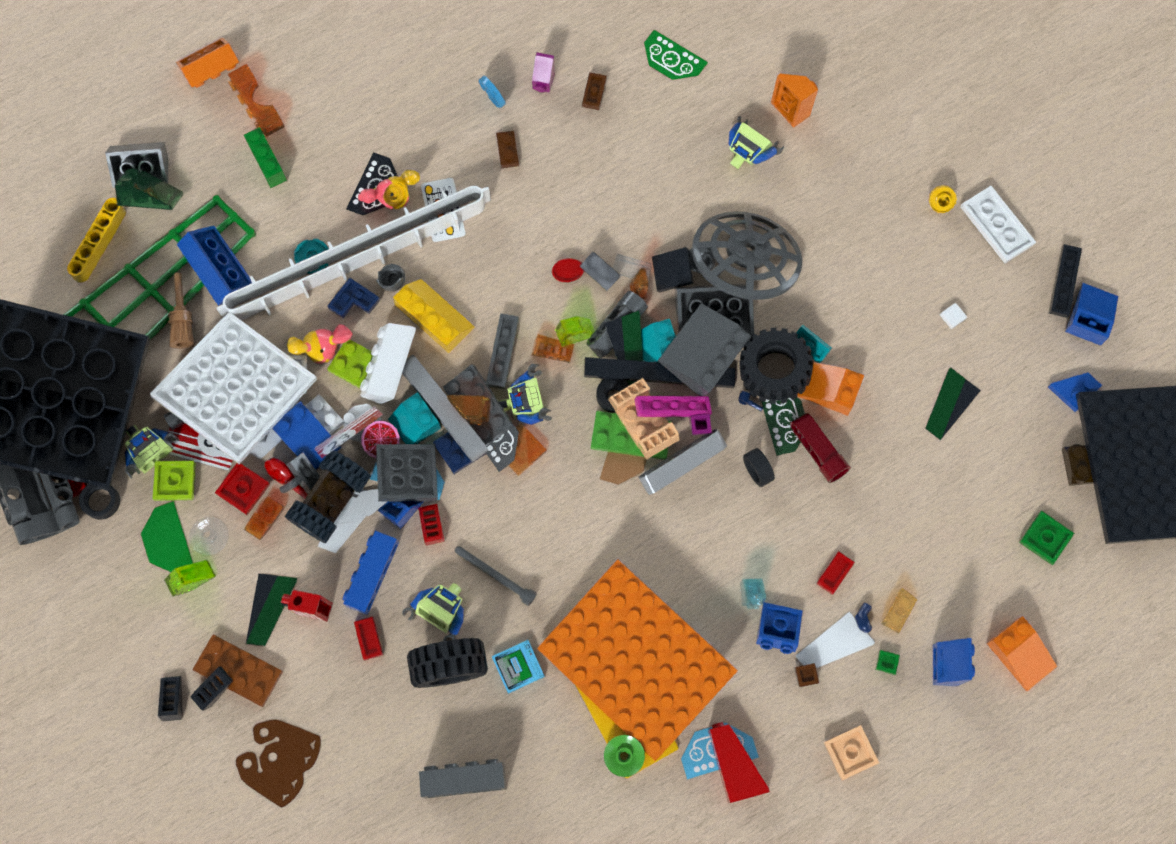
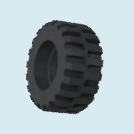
M776 327L771 328V331L766 332V329L761 330L759 336L754 334L750 337L751 342L747 341L744 345L739 361L740 377L746 390L750 389V394L753 397L758 395L759 400L765 402L766 399L770 400V404H776V401H781L782 404L787 403L788 398H791V400L796 399L798 393L802 394L806 390V386L809 385L812 376L813 356L811 355L810 347L806 346V341L803 337L798 339V334L794 331L788 333V329L785 328L778 331ZM781 353L793 361L794 370L784 378L772 379L759 371L758 363L768 354Z
M462 638L431 643L414 648L407 655L410 681L415 688L437 687L469 681L486 675L488 671L484 643L479 638Z

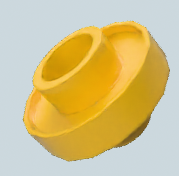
M945 185L934 188L928 198L929 205L938 213L949 212L953 209L957 200L953 189Z

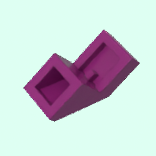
M710 414L691 415L688 417L692 435L712 433Z

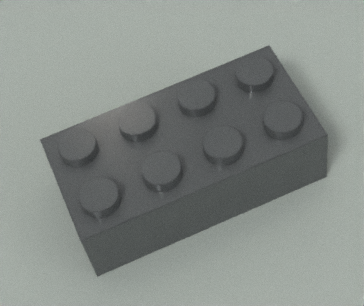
M498 759L486 760V764L479 765L478 761L465 762L463 767H459L457 763L446 764L445 769L427 766L424 767V771H419L420 794L422 798L507 790L505 766Z

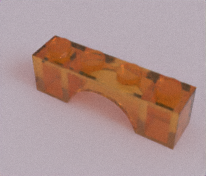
M247 64L228 73L231 80L228 83L233 92H238L237 98L241 105H246L247 109L245 111L249 118L255 119L254 125L256 129L260 127L265 137H268L285 127L273 105H260L253 101L254 92L259 85Z

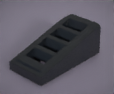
M219 666L190 697L204 711L215 704L233 680ZM217 676H218V677L220 678V680L224 683L223 685H222V684L220 683V681L217 679Z
M181 676L160 679L158 717L161 721L182 719ZM166 685H176L175 688H166ZM175 693L174 696H166V694ZM166 702H174V704L166 705Z

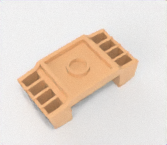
M642 378L609 397L608 400L634 443L647 460L680 439L673 423H668L665 417H637L634 399L636 396H651L650 388Z

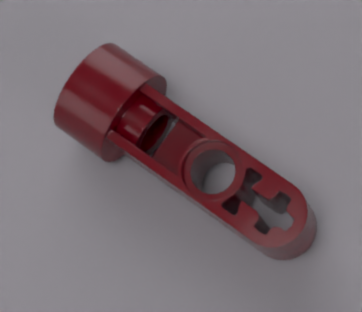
M805 413L790 422L792 431L818 465L819 471L828 483L837 481L851 469L842 454L838 453L809 413Z

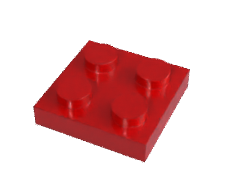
M236 463L215 491V494L245 515H248L270 486V483L241 463Z

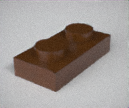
M589 72L582 107L600 110L607 75Z
M514 131L496 133L501 169L519 166Z

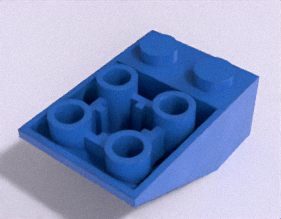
M1082 283L1065 332L1101 346L1110 336L1119 296Z
M972 638L937 642L932 645L933 685L959 686L972 680V677L975 676V666L972 664L975 646L972 644Z

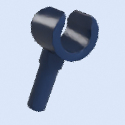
M742 391L739 395V403L752 406L761 412L763 407L749 400L750 393Z

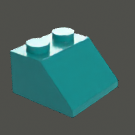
M670 319L652 323L641 330L643 361L660 363L657 360L676 337Z
M418 392L403 401L388 418L389 422L397 429L399 436L405 444H419L441 429L438 420Z

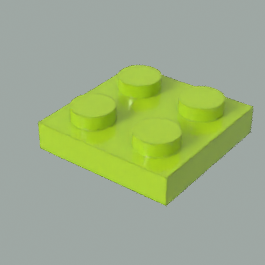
M348 340L343 343L327 370L360 388L362 381L367 376L366 367L372 360V351L352 340Z
M155 461L152 499L154 501L194 500L196 462Z

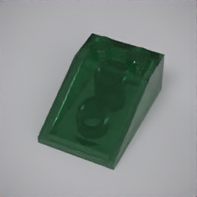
M137 169L127 170L115 184L118 206L173 210L183 196V191L147 172L138 171Z

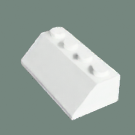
M392 323L380 327L377 333L378 342L374 345L371 355H373L372 360L366 367V379L362 381L360 390H362L361 397L379 404L394 399L415 334V327Z

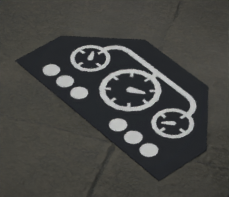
M373 152L346 210L363 216L385 207L377 199L369 204L358 200V195L364 189L376 188L381 181L389 177H398L390 158Z

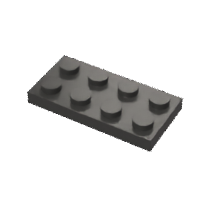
M471 364L443 386L457 410L477 433L486 447L514 426L475 365Z

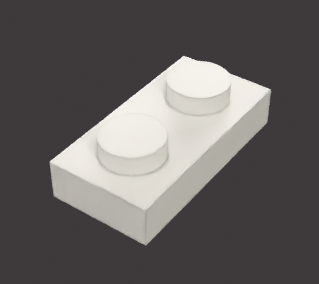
M320 394L305 405L330 435L344 423V420Z

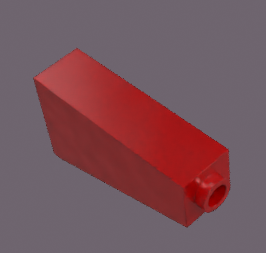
M723 722L713 724L712 729L708 730L728 803L769 793V787L730 724L724 725Z

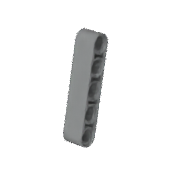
M714 429L712 433L701 436L650 468L638 478L648 495L653 494L724 450L727 444L719 430Z

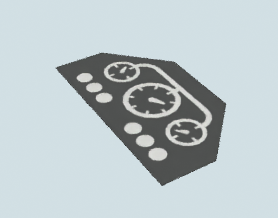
M515 426L487 446L488 451L486 454L498 472L502 471L515 459L519 434Z

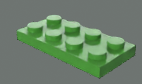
M596 411L591 449L644 457L616 413ZM668 447L650 458L665 460L668 454Z

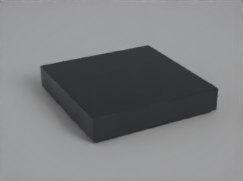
M687 247L652 256L656 289L659 293L694 283L689 249Z

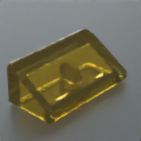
M901 588L881 624L899 634L918 599Z

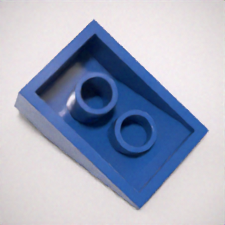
M300 401L272 429L296 456L304 453L315 470H317L325 457L321 458L314 448L330 438L331 435ZM341 446L337 447L334 451L338 452Z

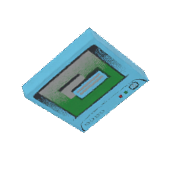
M528 640L492 656L508 694L545 677Z

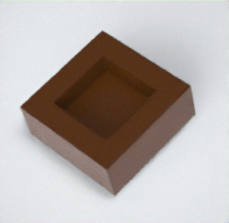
M815 663L794 667L799 687L819 683Z

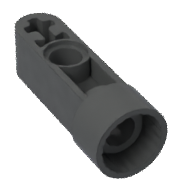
M632 291L625 293L617 303V306L587 340V346L598 358L605 357L613 349L605 323L639 311L641 316L648 308L646 302Z

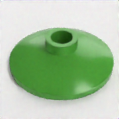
M629 735L616 736L606 745L604 762L608 770L614 775L629 777L636 774L643 766L645 759L644 749L641 743L634 737ZM622 752H626L628 754V758L626 760H622L620 758V754Z

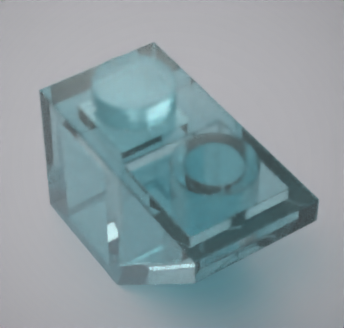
M762 578L742 579L740 582L742 606H747V609L759 608V605H762L766 600Z

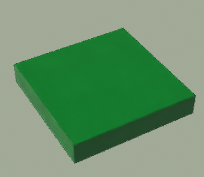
M1041 510L1019 543L1049 564L1054 565L1075 533Z

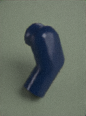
M863 603L855 615L857 626L864 633H869L872 630V625L867 617L872 607L867 603Z

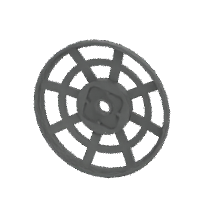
M734 211L717 214L701 224L696 231L692 243L693 260L703 277L721 291L739 298L763 300L780 296L794 286L802 270L803 260L801 251L789 232L778 223L754 213ZM731 217L744 218V220H733L726 223L719 221L720 219ZM752 219L757 220V221H760V222H763V223H766L767 225L773 227L774 230H772L771 228L767 227V226L764 225V224L758 223V222H756V221H752ZM711 223L718 227L713 233L711 241L699 242L701 233L706 226ZM745 224V230L736 231L730 226ZM753 225L766 230L767 233L762 235L753 231ZM723 230L731 235L728 241H717L719 234ZM782 234L790 242L796 255L787 251L786 245L779 235ZM775 238L780 244L781 249L772 247L769 240ZM711 248L713 257L719 264L712 271L702 259L700 249ZM717 248H726L729 257L724 260ZM771 254L782 256L781 262L777 267L769 260ZM787 258L797 262L796 270L788 281L780 273L786 265ZM736 263L746 268V272L737 270L730 265ZM766 266L769 270L766 273L754 274V269ZM726 270L737 277L746 279V289L731 285L720 279L718 275ZM775 277L780 283V286L772 289L753 290L754 280H765Z

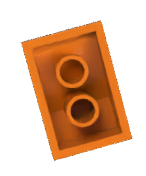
M813 362L811 381L806 386V390L802 394L798 393L797 397L848 416L854 405L864 375L847 368Z
M1023 616L1016 619L987 643L1026 691L1030 690L1057 667L1039 635Z

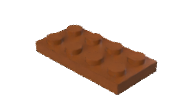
M214 634L192 669L208 678L221 666L233 680L227 689L261 707H264L283 673L282 670ZM217 676V679H218V680L220 681V683L223 685L224 683H223V682L220 680V678Z

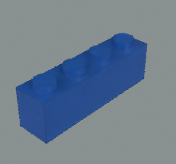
M378 531L369 536L366 553H362L359 559V569L354 571L351 577V587L346 589L342 600H344L343 604L346 607L366 615L369 614L399 545L396 538Z

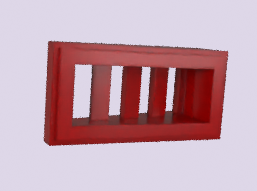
M438 504L419 507L425 545L445 542ZM431 510H434V511H435L434 514L425 515V516H424V513H423V512H427V511H431ZM436 517L435 521L425 523V519ZM437 524V528H432L428 530L426 528L427 526ZM439 532L438 535L428 537L429 533Z

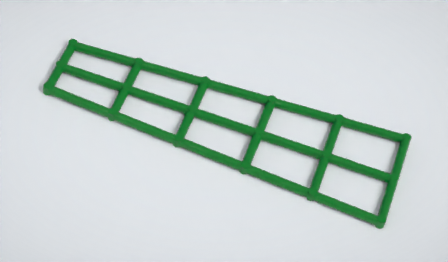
M215 195L213 199L177 227L169 230L168 234L137 258L125 264L124 268L85 298L80 299L75 306L63 315L73 317L84 308L99 324L115 327L149 296H152L167 313L145 334L151 340L168 323V313L174 311L176 304L172 306L157 289L186 265L188 261L183 256L152 284L135 268L172 239L178 243L183 238L179 234L216 205L228 215L216 227L220 234L233 222H236L246 232L231 248L234 255L251 238L256 236V232L218 195ZM129 273L145 291L108 322L90 303ZM201 280L183 296L184 306L204 287Z

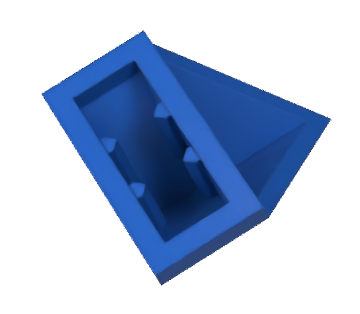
M425 501L386 502L377 511L401 530Z

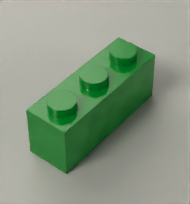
M259 127L244 134L245 140L270 188L287 181L261 128Z

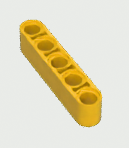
M109 198L105 201L67 266L68 273L79 283L89 279L126 215L125 208L117 198Z

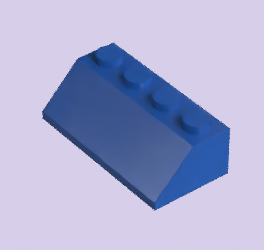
M214 225L189 231L176 244L218 306L223 304V299L229 293L252 284L249 275Z

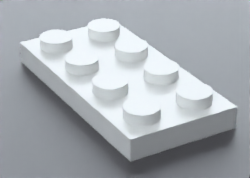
M989 186L961 204V209L1004 263L1012 260L1036 243L992 186Z

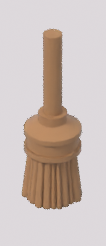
M175 273L176 306L174 311L168 313V324L171 326L169 347L176 349L191 348L195 345L191 327L193 324L192 312L186 310L183 304L182 274Z

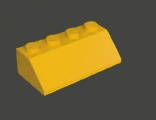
M422 279L406 284L393 297L395 306L447 353H450L475 328L474 325Z

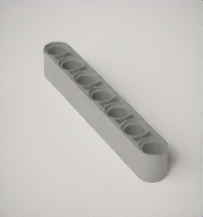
M414 355L408 357L402 374L416 392L419 393L423 401L472 462L486 453L488 448Z

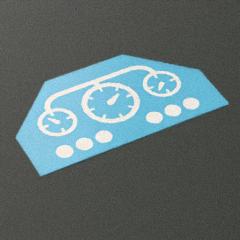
M731 726L751 760L759 758L753 737ZM712 727L696 731L681 758L687 779L719 770L708 730L712 729Z

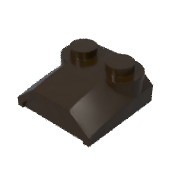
M1074 444L1069 447H1063L1062 454L1069 486L1093 484L1086 445Z

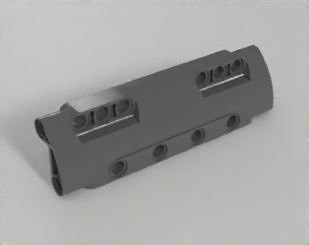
M0 464V504L7 523L13 527L19 545H26L52 537L80 523L77 511L73 505V492L68 479L39 473L52 506V511L37 472ZM52 479L58 480L59 483L53 482ZM8 495H13L16 499H11ZM58 496L64 497L65 500L59 499Z

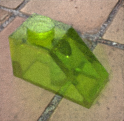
M580 316L560 320L555 329L561 346L587 340L595 332L590 319Z
M208 560L175 568L164 581L174 597L196 589L214 579L216 575Z

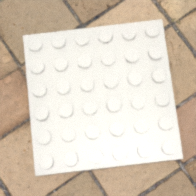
M228 312L150 395L240 464L313 385L317 377L243 321Z

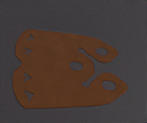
M269 720L258 723L253 727L254 740L258 744L269 742L275 737L279 738L278 742L265 746L259 757L263 771L258 773L257 759L253 752H246L236 758V767L241 780L246 785L282 808L291 803L300 792L304 783L303 773L311 769L315 764L320 751L321 739L319 735L286 722ZM263 728L269 731L266 737L260 736V730ZM315 741L314 749H312L310 744ZM274 752L277 755V759L271 762L268 759V755ZM305 757H311L307 760V764H305ZM249 759L252 765L246 769L243 767V761ZM297 780V782L295 783V788H293V785L291 783ZM289 794V796H288V797H285V800L282 801V800H283V795Z

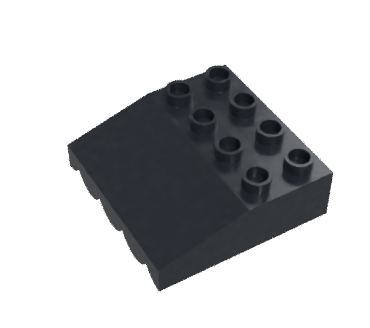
M0 299V464L111 488L150 342L149 336Z

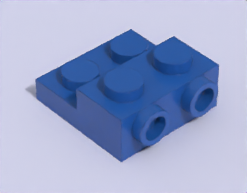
M763 602L756 644L765 650L772 648L780 649L784 654L796 652L799 644L803 610Z

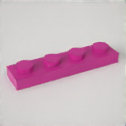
M636 396L634 399L637 417H690L691 415L712 414L709 396Z

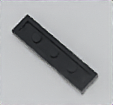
M1067 244L1062 246L1049 314L1068 318L1070 315L1082 248Z

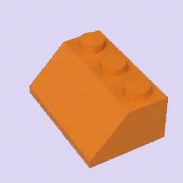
M223 37L176 62L191 87L195 86V88L204 85V81L209 78L215 79L221 75L220 72L224 70L230 71L234 69L236 64L239 63L230 44Z
M780 73L777 75L771 103L794 128L811 115L818 92L817 85L810 81L807 76Z

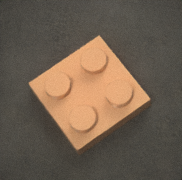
M861 725L823 742L841 781L879 764Z

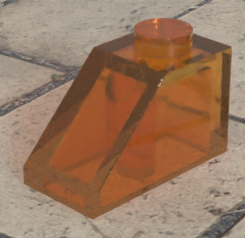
M447 395L449 402L463 419L470 421V424L482 425V421L489 422L490 398L485 396Z

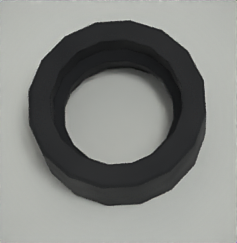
M755 448L743 455L745 467L759 487L774 481L773 469L760 449Z
M88 484L79 496V504L82 511L88 516L102 520L113 516L117 512L120 505V496L113 486L105 488ZM100 489L108 491L111 496L109 505L102 511L92 510L89 506L91 495Z

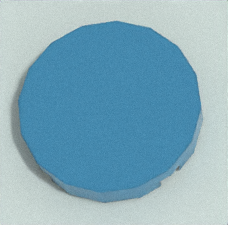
M482 76L478 81L481 88L486 91L489 96L488 98L496 107L502 108L506 105L504 98L495 85L486 76Z

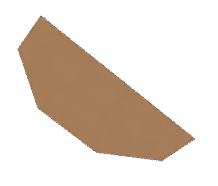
M608 452L600 480L619 485L644 472L647 460L642 456Z

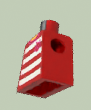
M293 590L291 595L284 594L281 600V604L287 606L288 610L293 613L328 622L333 605L331 601L321 595Z

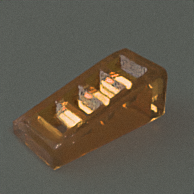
M641 268L629 285L630 291L636 293L642 299H646L648 293V279L645 268Z
M538 334L534 340L531 355L569 363L574 344ZM540 343L544 344L543 349H539ZM548 345H551L550 352L547 351ZM556 346L559 347L557 354L554 353ZM563 348H566L565 356L562 355Z

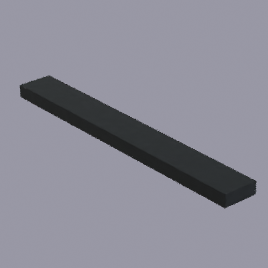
M585 357L584 377L628 381H639L643 378L645 382L686 385L658 362ZM728 368L714 387L734 388L735 368Z

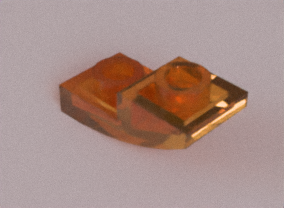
M267 496L258 512L252 515L244 530L261 540L276 522L285 506Z

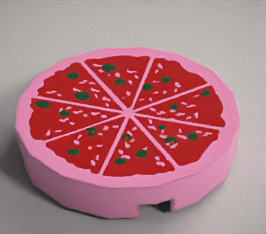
M376 420L363 429L361 444L369 456L376 458L377 444H399L400 436L397 429L391 423Z

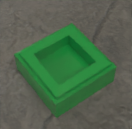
M879 650L875 670L896 675L900 655Z

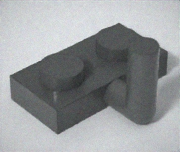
M301 453L286 464L295 478L280 487L281 493H286L300 484L305 492L309 494L320 478V475L305 454Z

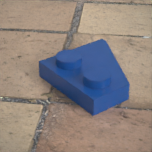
M1087 372L1051 383L1048 388L1076 412L1078 405L1075 394L1078 392L1097 391L1102 384Z

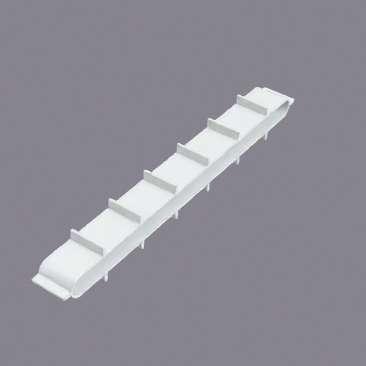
M470 186L449 196L444 191H441L443 199L411 213L405 207V216L373 230L367 224L368 232L335 247L329 241L327 243L330 249L297 264H294L292 259H289L290 267L256 282L253 276H250L252 284L226 295L223 299V304L217 307V310L222 317L230 312L240 320H244L264 310L270 316L269 308L302 293L308 299L310 298L308 290L340 276L346 282V273L378 259L381 260L382 264H385L384 256L415 242L421 248L423 247L422 239L453 225L459 231L460 222L483 212L485 203L491 201L489 187L481 189L478 186ZM471 200H477L446 215H443L437 219H434L428 223H425L419 227H416L408 232H405L399 236H396L390 240L378 244L370 249H367L361 253H358L352 257H349L343 261L331 265L323 270H320L314 274H311L305 278L293 282L285 287H282L276 291H273L267 295H264L258 299L246 303L238 308L233 309L236 305H239L245 301H248L254 297L266 293L274 288H277L283 284H286L292 280L308 274L307 272L314 271L326 263H333L339 259H342L368 246H371L377 242H380L386 238H389L395 234L407 230L415 225H418L424 221H427L433 217H436L442 213L454 209Z

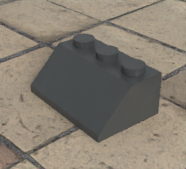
M165 142L110 146L105 152L113 188L168 184V155Z

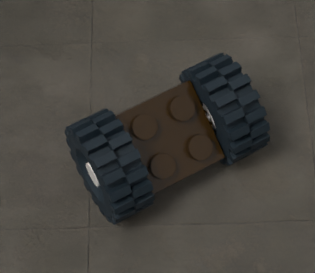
M334 450L326 455L319 465L324 472L303 503L295 500L285 515V518L296 525V527L325 544L337 528L334 524L335 520L354 492L360 493L371 478V475L364 468Z

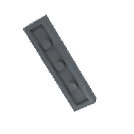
M500 313L486 381L489 387L505 389L519 316Z

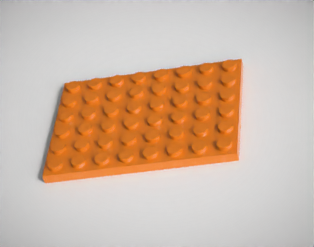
M619 559L616 560L537 648L627 735L637 739L644 751L654 761L664 753L738 671Z

